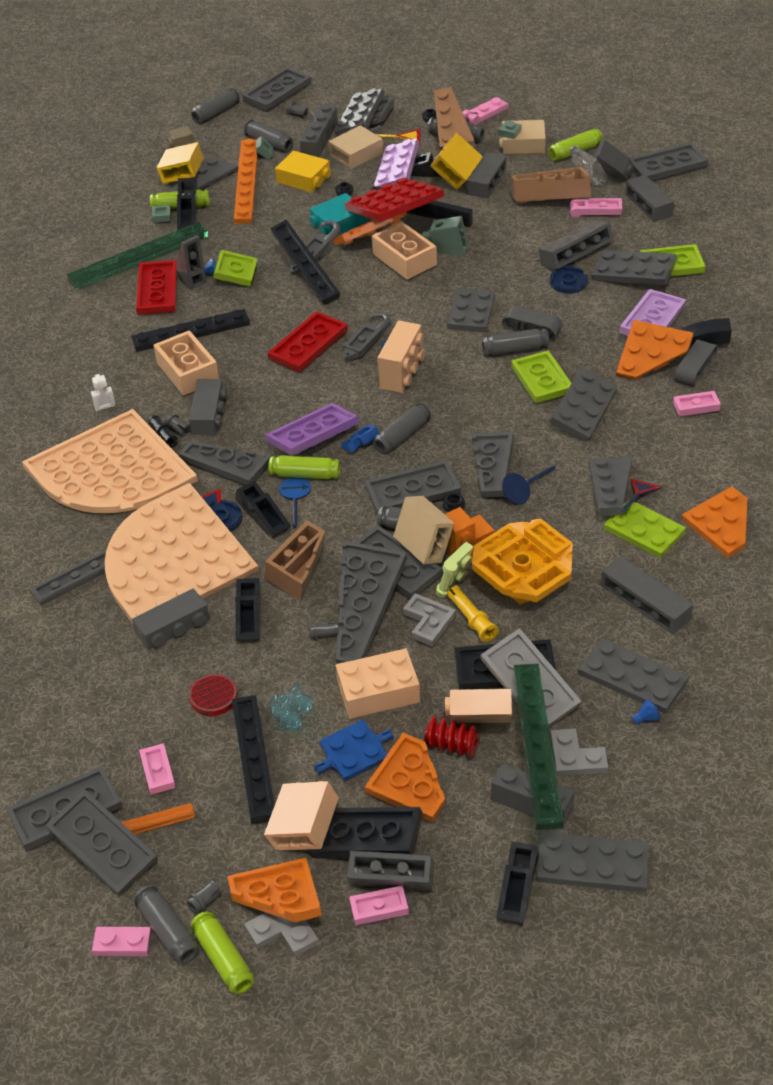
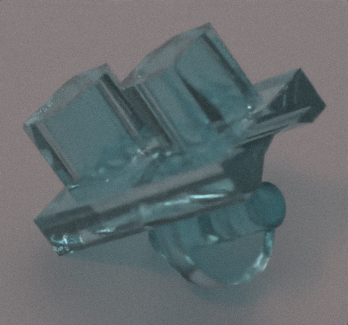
M295 683L288 695L285 693L281 696L274 695L269 700V705L272 708L271 714L275 716L279 723L277 730L284 732L286 727L298 730L302 724L303 717L302 714L296 711L299 709L309 712L313 707V697L303 693L302 685Z

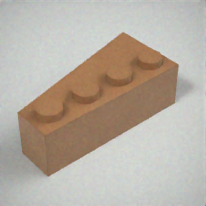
M452 88L434 90L440 150L458 133L477 151L474 138Z
M583 167L511 176L512 197L518 203H527L528 201L591 197L590 175Z

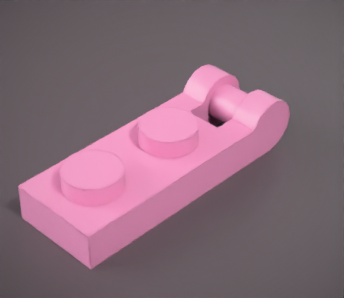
M496 97L470 111L466 109L462 113L466 121L469 120L471 124H478L508 109V103Z
M575 198L570 201L571 217H580V215H622V198Z

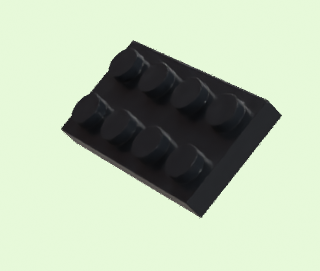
M551 640L531 641L556 670ZM496 644L454 647L459 690L503 687L480 659L481 654Z
M420 807L335 808L322 848L309 849L312 857H350V851L413 855L423 812Z

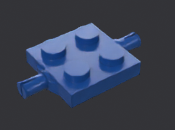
M364 719L319 740L320 747L326 755V760L314 765V769L319 775L332 768L346 782L382 763L387 756L382 743L393 739V733L390 729H387L376 735L370 730Z

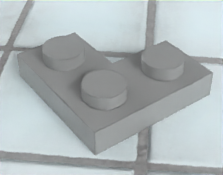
M416 593L403 608L404 615L420 621L412 631V639L431 647L435 645L456 617V609Z
M576 729L551 730L557 776L608 773L605 747L579 749Z
M265 912L244 923L245 930L257 949L282 936L292 954L296 957L319 944L317 936L306 920L292 922Z

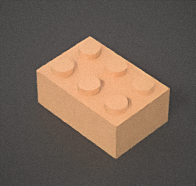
M402 221L372 235L373 255L407 280L437 265L436 245Z
M404 321L396 323L378 356L380 389L403 393L406 386H410L412 374H416L418 363L423 361L425 350L422 349L424 334L421 332L420 324Z
M190 330L154 344L157 364L183 396L195 391L197 379H219L217 362Z
M407 648L336 664L337 683L349 719L420 702V685Z

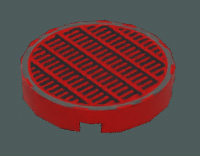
M222 674L203 676L196 680L189 690L191 707L201 715L202 713L208 714V716L225 714L233 708L232 699L238 698L235 682L230 677Z

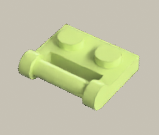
M465 542L444 562V573L435 592L438 597H447L450 587L457 581H463L468 573L466 569L472 561L471 553L473 550V546L468 542Z

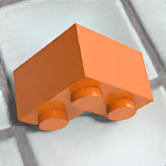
M461 507L445 514L454 522L446 552L450 556L465 542L471 544L474 549L475 544L494 533V529L480 514L470 518Z

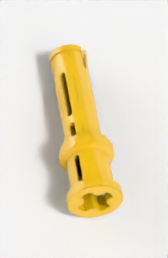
M459 586L451 587L455 595L448 590L447 596L468 619L469 627L479 633V638L482 642L493 640L499 632L497 625L491 623L488 620V615L483 611H479Z

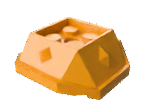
M542 519L531 520V522L510 523L474 545L472 570L491 584L494 589H497L503 595L510 596L517 603L524 604L529 601L537 603L571 580L573 543Z

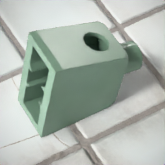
M462 216L436 220L433 222L430 231H423L422 233L424 238L436 245L437 253L464 256L468 247Z

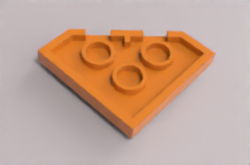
M404 212L382 222L372 219L337 236L333 240L335 246L341 243L343 246L351 244L356 237L358 240L378 232L377 230L400 223L401 218L406 216L407 213Z
M633 320L616 376L637 380L644 377V374L652 370L656 371L668 365L670 361L685 356L690 349L693 333Z
M731 486L682 514L681 520L724 556L729 558L745 548L748 498Z
M402 733L365 785V793L395 807H420L423 812L422 819L433 823L445 806L444 793L440 788L426 743L406 733Z
M306 858L227 876L232 901L292 922L310 920L322 916Z

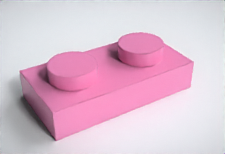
M715 391L675 396L673 398V404L679 417L720 411L721 404Z
M164 743L139 750L150 794L176 788Z
M403 885L349 897L355 926L409 914Z
M96 927L92 947L93 956H148L152 934L151 927Z

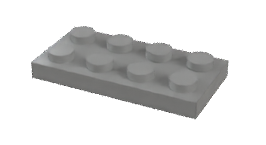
M520 628L481 654L480 659L505 689H511L513 699L541 733L581 705L579 697Z

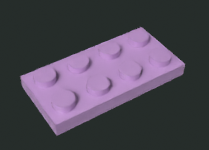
M417 138L407 139L402 143L391 144L385 148L374 186L382 188L381 186L385 184L397 183V180L400 178H408L410 180L419 147Z
M649 289L620 325L619 333L628 336L633 320L670 327L684 309L686 299Z

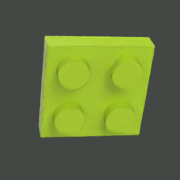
M221 250L213 278L251 287L258 258Z

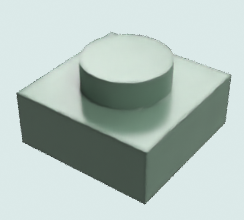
M505 121L498 129V136L515 139L522 131V124Z
M260 136L256 140V151L260 156L270 159L273 157V146Z
M170 205L152 206L153 223L171 221Z

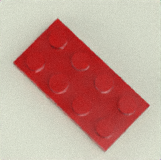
M177 260L139 263L137 315L176 312Z
M316 311L267 352L268 359L300 373L348 331V324Z

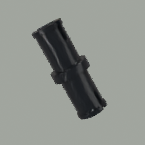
M158 415L151 416L148 420V425L170 448L174 447L177 444L176 440L178 438L171 432L170 426L164 423Z

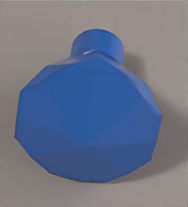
M213 258L204 267L205 275H214L217 262Z
M646 699L638 713L631 716L636 725L643 721L660 720L658 707L649 699Z

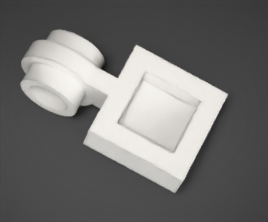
M95 375L92 378L95 391L91 392L95 411L116 406L111 387H107L105 376Z

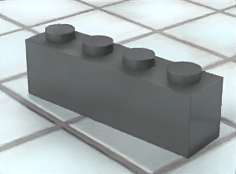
M329 104L319 106L300 139L301 153L320 157L338 124L337 106H330Z
M594 220L539 248L542 266L557 270L613 241L610 223Z
M619 557L602 570L601 586L672 635L691 620L692 603L655 580L651 575L637 568L633 563Z

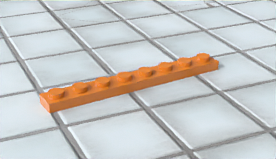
M257 139L241 140L234 224H249L253 222L258 153L256 151Z

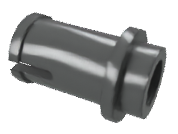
M289 102L286 106V112L289 115L294 114L302 118L308 115V108L296 105L295 102Z
M177 414L166 416L164 423L168 424L171 429L182 437L188 434L183 428L188 432L191 431L190 425L180 420Z
M313 621V623L309 624L310 638H315V640L318 637L338 635L337 621L325 623Z
M210 881L196 894H190L189 900H187L189 909L195 914L204 912L208 904L222 895V890H218L220 888L215 881Z

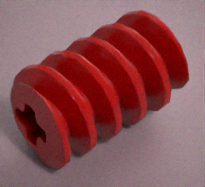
M433 715L428 723L424 736V742L426 744L429 742V746L432 748L438 745L439 749L444 751L448 747L451 753L456 752L458 749L460 755H464L467 752L468 757L471 758L475 756L480 741V733L477 734L475 732V725H472L469 731H466V724L462 722L459 729H457L455 720L447 726L446 718H443L440 724H438L437 716Z

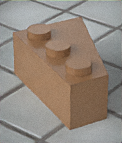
M307 520L265 561L264 578L291 596L301 600L324 549L325 531Z

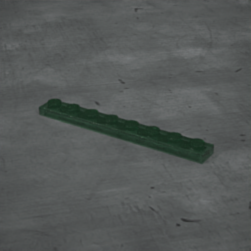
M197 222L68 273V281L75 289H79L136 266L139 263L180 248L181 242L196 235L200 237V240L208 237V230L200 222Z
M539 664L514 665V678L536 830L563 829L562 809Z

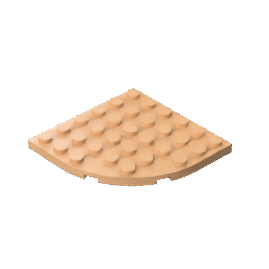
M133 409L22 461L24 469L49 497L69 508L91 513H119L139 509L145 504L188 483L192 485L198 482L196 473Z
M190 483L145 504L128 516L113 534L105 556V573L108 587L112 596L131 622L132 618L193 588L204 599L235 583L236 579H243L259 571L256 562Z

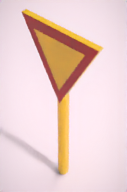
M420 129L396 135L376 134L381 138H401L404 140L417 138L420 143Z

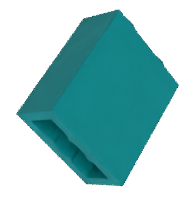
M345 193L310 208L309 221L313 227H316L321 233L326 235L334 227L328 225L321 228V224L329 220L336 221L340 226L339 236L366 223L367 217L346 210L344 203L350 201L352 197Z

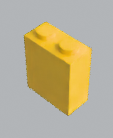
M456 133L446 143L430 166L457 190L468 179L483 156Z
M198 142L165 150L157 166V171L163 184L178 181V178L196 176L204 159Z
M292 151L275 168L276 182L313 193L330 177V162L326 159Z

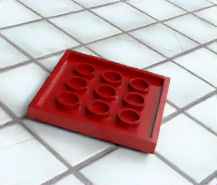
M400 178L397 180V183L385 184L381 186V189L367 191L366 195L354 196L344 204L347 211L382 222L445 197L443 189L437 188L435 185L430 186L426 183H419L416 180Z

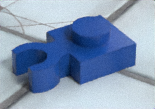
M365 425L352 434L350 439L341 443L344 451L349 450L351 453L361 444L368 445L372 443L374 437L380 432L377 426Z

